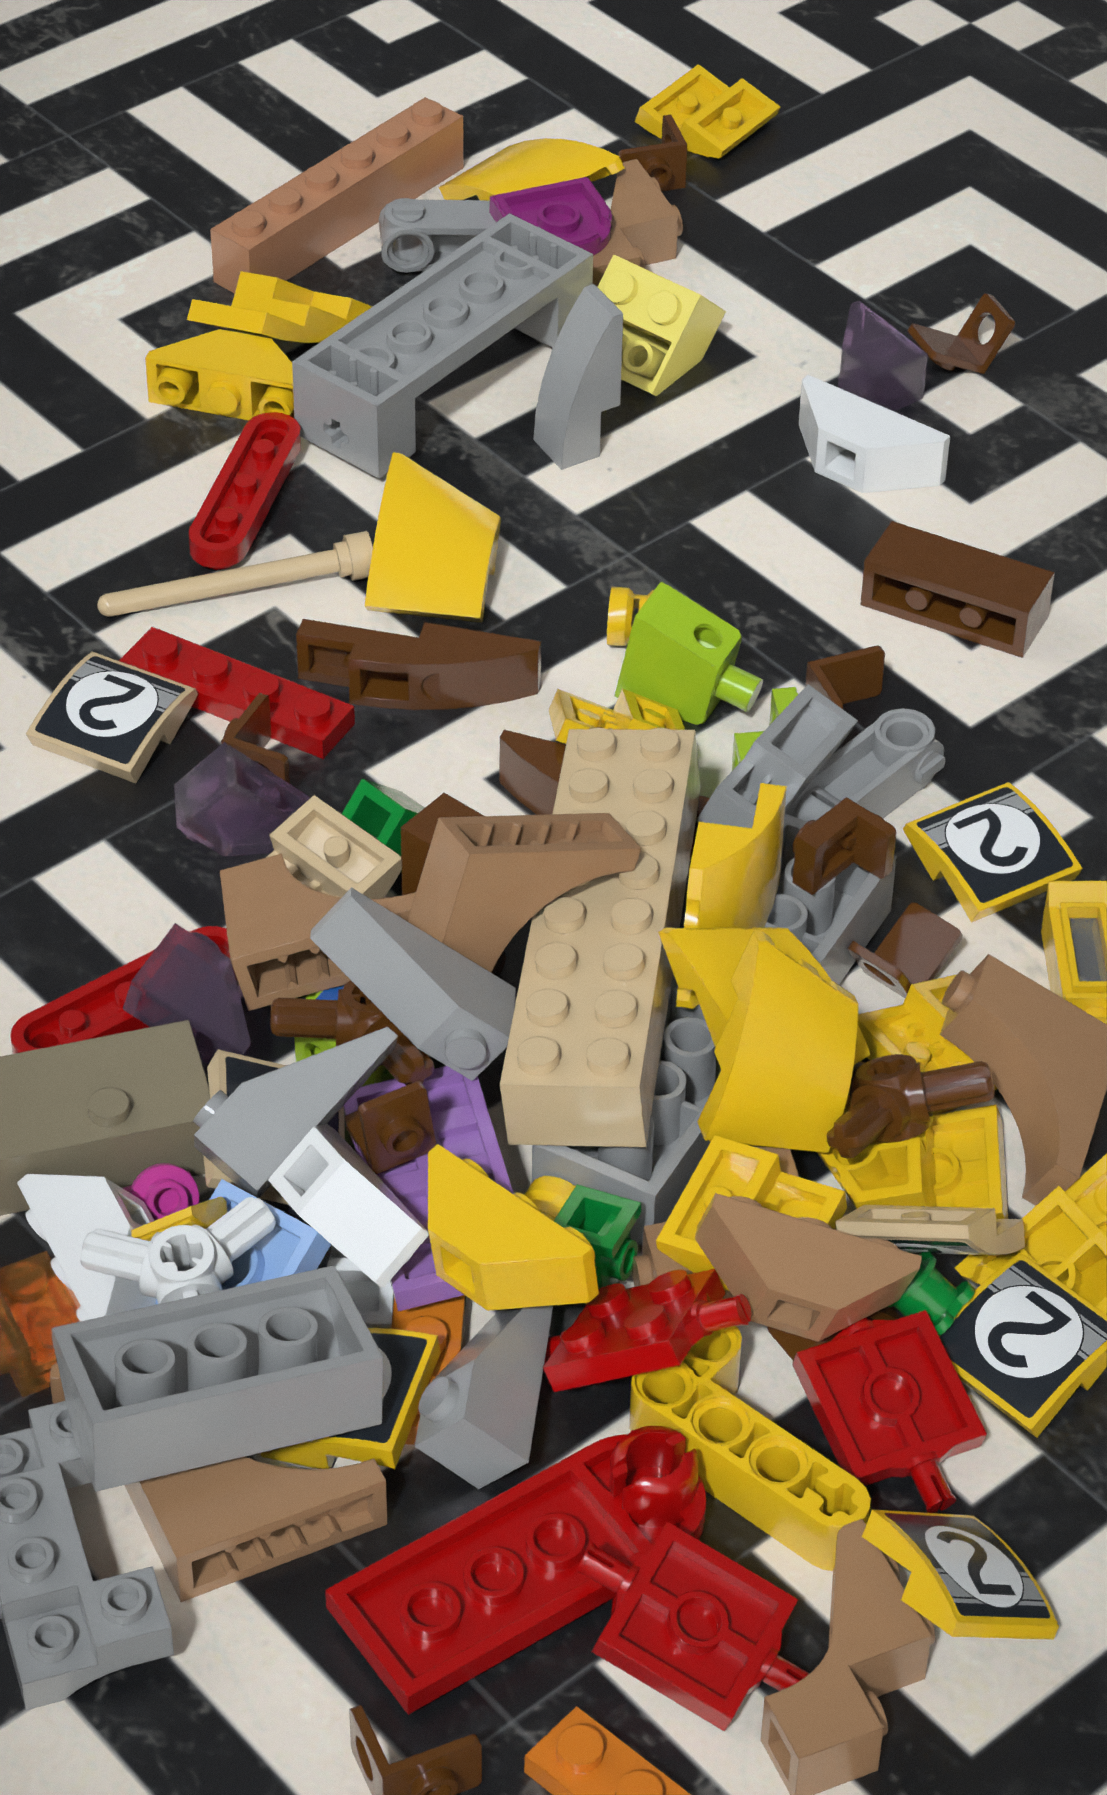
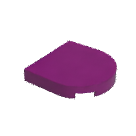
M588 177L490 196L489 213L495 222H498L510 213L592 253L593 256L602 251L610 241L612 227L611 210Z

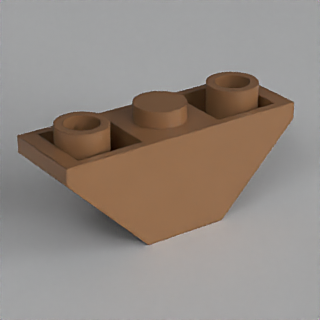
M717 1193L714 1194L697 1225L695 1240L733 1297L743 1294L749 1301L752 1322L817 1342L899 1301L919 1271L922 1256L902 1251L895 1244L887 1240L877 1238L863 1239L834 1230L827 1223L815 1218H795L763 1208L757 1201L747 1197H727Z

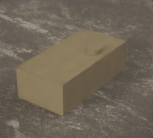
M189 1020L0 1056V1216L30 1209L17 1184L26 1174L105 1177L121 1188L132 1185L136 1177L143 1170L160 1163H170L186 1171L189 1170L192 1177L205 1174L204 1156L194 1147V1134L200 1127L193 1120L202 1107L210 1100V1090Z

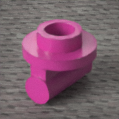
M170 1163L152 1165L143 1170L136 1177L132 1185L122 1187L127 1192L144 1201L154 1221L199 1204L198 1187L190 1171Z

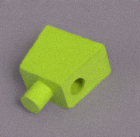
M660 582L634 618L614 696L618 698L622 688L675 708L678 710L681 720L698 725L706 722L720 700L748 712L760 693L763 679L734 666L742 641V635L738 629L671 586Z

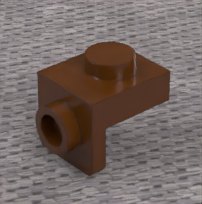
M847 797L816 821H808L797 833L793 842L795 856L792 883L813 895L852 863L857 864L879 879L885 878L893 869L896 841L895 827L881 816L870 812Z

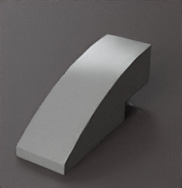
M595 284L583 288L565 320L553 346L542 379L536 407L533 440L561 470L600 456L601 412L620 405L623 312Z
M808 684L755 740L745 758L715 789L696 821L698 823L705 822L752 828L760 783L787 786L786 813L851 732L858 720Z

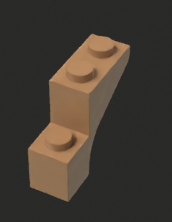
M637 159L623 162L624 169L617 173L610 209L612 213L611 238L607 246L593 256V284L597 287L613 255L644 269L645 265L676 259L677 236H681L683 231L681 214L675 205H671L665 198L656 178L650 177Z
M863 1519L844 1525L837 1534L835 1567L832 1577L829 1643L825 1657L808 1676L798 1683L764 1697L760 1740L790 1795H815L878 1771L882 1738L888 1733V1724L883 1707L877 1697L924 1680L926 1677L930 1645H933L935 1642L933 1624L901 1600L904 1588L900 1583L898 1564L862 1537L866 1527Z

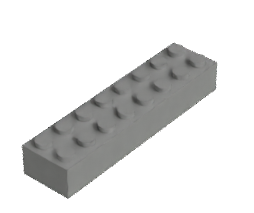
M785 814L780 882L774 905L765 927L788 928L820 963L831 980L839 985L855 963V959L847 950L852 941H855L865 948L891 911L897 856L894 855L892 872L883 879H879L857 864L852 863L819 891L811 895L792 883L795 856L793 842L799 830L807 822ZM672 974L646 1148L532 1145V1182L541 1176H555L570 1182L574 1186L578 1184L641 1202L642 1213L630 1231L631 1239L643 1246V1226L667 1221L711 1142L704 1140L697 1121L721 1071L714 1053L715 1046L700 1005L693 1009L676 1007L678 985L674 974Z

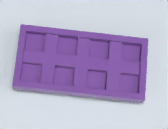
M448 1066L434 1069L433 1075L425 1078L423 1085L427 1090L436 1144H439L461 1160L465 1158L473 1160L486 1172L491 1180L514 1194L478 1076L471 1081ZM396 1079L362 1086L343 1105L345 1115L357 1111L358 1107L364 1102L406 1085L399 1083ZM352 1139L355 1152L367 1164L361 1152L359 1151L357 1145ZM427 1153L376 1175L428 1231ZM429 1236L413 1253L409 1261L390 1280L398 1311L464 1295L436 1275Z

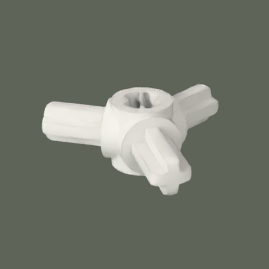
M248 1197L207 1229L196 1224L192 1226H173L162 1232L155 1233L151 1241L95 1229L91 1233H87L84 1239L80 1263L87 1270L139 1282L142 1295L156 1298L158 1304L222 1290L221 1285L234 1274L231 1263L273 1231L276 1220L268 1206L260 1198Z

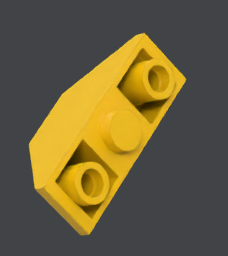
M218 329L151 350L145 357L148 401L151 403L248 421L256 415L268 412L284 413L294 418L292 362L272 338Z
M439 1144L428 1152V1232L435 1271L438 1277L487 1311L589 1303L599 1294L594 1261L595 1252L590 1242L582 1233L572 1227L563 1228L542 1214L527 1196L519 1192L512 1194L491 1180L486 1172L473 1160L467 1158L461 1160Z

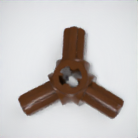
M352 981L346 983L343 989H338V1000L277 998L273 1000L270 1028L272 1034L276 1036L336 1039V1046L389 1027L398 1035L395 1049L381 1065H384L399 1083H404L405 1085L420 1081L423 1084L425 1078L433 1075L434 1065L430 1057L419 1050Z
M903 1054L882 1056L866 1063L860 1061L853 1066L848 1093L850 1095L849 1110L836 1120L834 1127L827 1132V1143L829 1147L837 1148L842 1158L850 1159L855 1158L874 1140L892 1143L914 1138L929 1128L930 1123L933 1122V1111L987 1102L993 1099L995 1089L990 1067L987 1062L979 1061L925 1072L921 1062L916 1063L914 1057Z

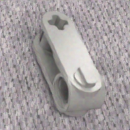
M401 198L386 204L381 210L378 219L383 262L400 272L426 271L496 223L489 213L490 200H418Z
M904 708L890 710L882 714L873 724L830 757L785 814L806 822L810 820L816 821L847 797L870 812L885 818L916 792L924 789L933 776L944 768V746L935 739V727L932 720L921 712Z

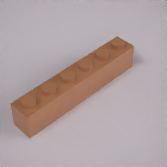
M424 97L211 228L214 283L235 294L240 271L277 277L287 281L377 224L380 212L386 204L395 199H416L464 168L463 116L436 101Z

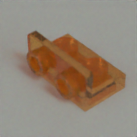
M47 1251L0 1268V1375L10 1373L22 1398L51 1387V1366L57 1363L52 1341V1328L80 1322L76 1315L78 1308L67 1287L53 1271L50 1264L51 1258Z

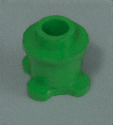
M930 1252L922 1253L919 1255L922 1256L919 1271L899 1301L887 1307L895 1306L904 1316L926 1310L940 1336L949 1329L954 1322L955 1316L973 1297L975 1288L968 1281L962 1282L955 1288L935 1268L936 1258Z

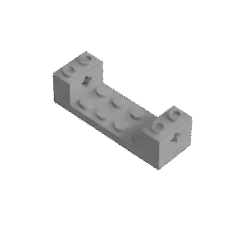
M509 213L292 361L294 418L300 425V436L377 478L382 477L388 472L393 452L401 453L406 457H410L416 452L415 398L513 328L551 347L554 346L565 320L583 288L593 284V254Z

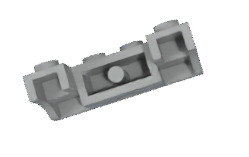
M66 1401L29 1409L30 1428L0 1435V1619L3 1622L26 1710L63 1701L88 1683L114 1671L174 1655L171 1625L153 1566L97 1581L92 1580L67 1493L68 1488L91 1483V1480L74 1442Z

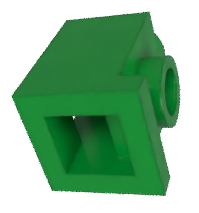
M577 1184L554 1219V1222L563 1228L572 1227L578 1230L592 1245L595 1252L594 1261L598 1289L620 1283V1280L626 1281L633 1270V1256H637L638 1250L637 1242L631 1239L630 1231L642 1213L641 1202Z

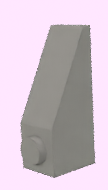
M351 887L311 929L310 939L419 1050L473 1081L507 1047L515 1009L516 988Z
M385 1027L243 1082L229 1097L222 1090L218 1091L202 1107L193 1120L200 1127L194 1134V1147L242 1190L260 1198L272 1185L268 1181L270 1176L314 1126L326 1125L395 1049L398 1035L389 1027Z
M553 1305L502 1309L498 1311L430 1382L420 1398L418 1407L420 1419L415 1447L478 1489L529 1462Z

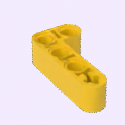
M737 1326L713 1331L710 1336L700 1339L692 1346L679 1366L632 1376L630 1432L644 1426H663L680 1432L686 1438L685 1453L694 1448L697 1451L698 1474L706 1492L810 1564L822 1570L833 1571L835 1567L837 1534L842 1527L854 1525L862 1519L867 1524L870 1511V1495L867 1488L857 1478L735 1397L738 1392L742 1336Z

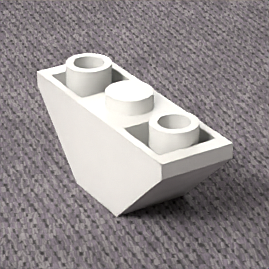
M807 375L802 379L799 427L815 473L861 493L940 486L945 481L950 443L949 435L813 376Z
M328 1124L314 1126L268 1179L304 1221L382 1288L409 1261L413 1253L429 1236V1232L341 1135Z
M26 1174L17 1182L30 1207L25 1213L27 1221L34 1231L48 1242L55 1255L50 1261L53 1271L62 1283L74 1292L81 1305L76 1310L79 1321L156 1305V1298L144 1296L140 1293L139 1282L87 1270L80 1263L84 1239L87 1233H91L92 1230L102 1229L132 1237L131 1230L153 1222L154 1219L144 1201L105 1177Z

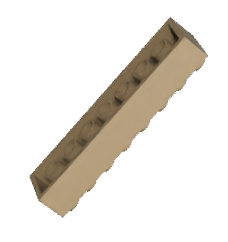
M599 727L569 729L553 814L610 813L641 847V851L634 871L618 872L587 881L560 895L532 917L500 1080L508 1144L645 1148L647 1146L673 974L658 932L666 927L680 928L701 790L695 730H671L667 728L633 730Z

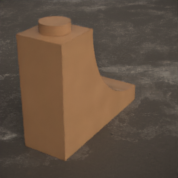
M610 813L439 817L407 922L487 971L492 972L507 944L527 921L544 906L565 892L587 881L618 872L634 871L641 847Z
M282 853L220 870L230 960L249 1011L272 1005L273 1000L277 998H298L345 985L351 981L310 939L311 929L341 897L327 895L302 884L288 870ZM416 892L371 900L408 921Z
M988 954L970 974L961 970L947 988L942 999V1005L949 1008L940 1035L956 1045L974 1062H987L990 1067L993 1083L1010 1108L1023 1143L1026 1173L1022 1198L1036 1206L1058 1186L1066 1191L1080 1178L1107 1090V1024Z
M240 1457L124 1485L180 1602L387 1525L386 1479L375 1459L338 1468L294 1469L278 1467L247 1457Z

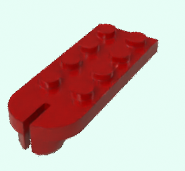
M644 1426L632 1430L629 1434L601 1439L326 1589V1608L409 1715L614 1598L616 1593L584 1574L576 1572L592 1543L632 1567L637 1559L651 1550L667 1522L699 1540L705 1524L706 1492L698 1474L697 1451L694 1448L685 1453L686 1438L680 1432L663 1426Z

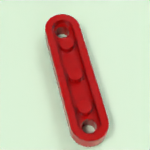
M268 412L256 415L246 423L190 526V555L195 562L210 569L223 570L239 563L245 558L301 450L300 425L296 419L284 413Z
M205 926L192 930L22 1016L11 1029L12 1053L16 1054L149 1028L234 984L237 981V977L230 960L227 928Z

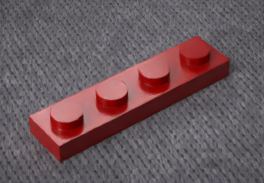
M151 627L119 660L128 665L195 688L198 695L191 707L229 722L234 718L239 719L259 693L268 695L270 701L271 739L321 759L327 756L355 724L353 705L155 627Z

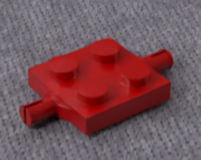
M683 1269L673 1270L656 1277L649 1284L627 1289L620 1283L611 1284L598 1289L599 1294L589 1303H585L586 1306L571 1327L563 1331L561 1335L548 1338L543 1369L553 1391L558 1392L679 1366L692 1346L703 1337L710 1336L713 1331L748 1325V1322L751 1321V1307L743 1294L722 1299L726 1292L715 1269L687 1274Z
M926 1310L896 1320L875 1319L871 1321L866 1317L842 1329L831 1341L796 1353L792 1366L840 1468L857 1478L864 1486L890 1477L911 1476L926 1506L927 1513H937L939 1507L943 1511L955 1503L956 1498L952 1494L939 1464L948 1457L980 1447L987 1433Z
M669 1522L665 1524L651 1550L637 1559L632 1567L592 1543L576 1572L584 1574L616 1593L612 1601L611 1618L597 1640L592 1653L724 1732L735 1716L744 1697L758 1688L762 1681L781 1691L798 1683L810 1674L778 1655L781 1648L782 1629L798 1599Z

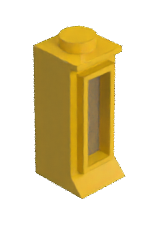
M1049 881L1041 935L1050 991L1107 1024V881Z

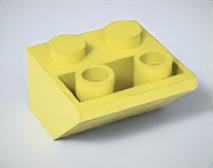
M613 255L598 285V288L623 312L621 380L654 396H658L702 361L726 313L725 310L701 294L616 255Z

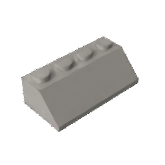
M335 1265L52 1328V1341L74 1442L95 1492L382 1424L383 1356Z

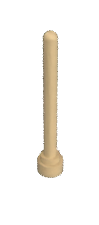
M367 531L343 536V542L333 543L332 550L107 593L99 598L97 607L102 615L112 617L338 572L340 577L351 576L352 581L365 579L369 576L373 546Z

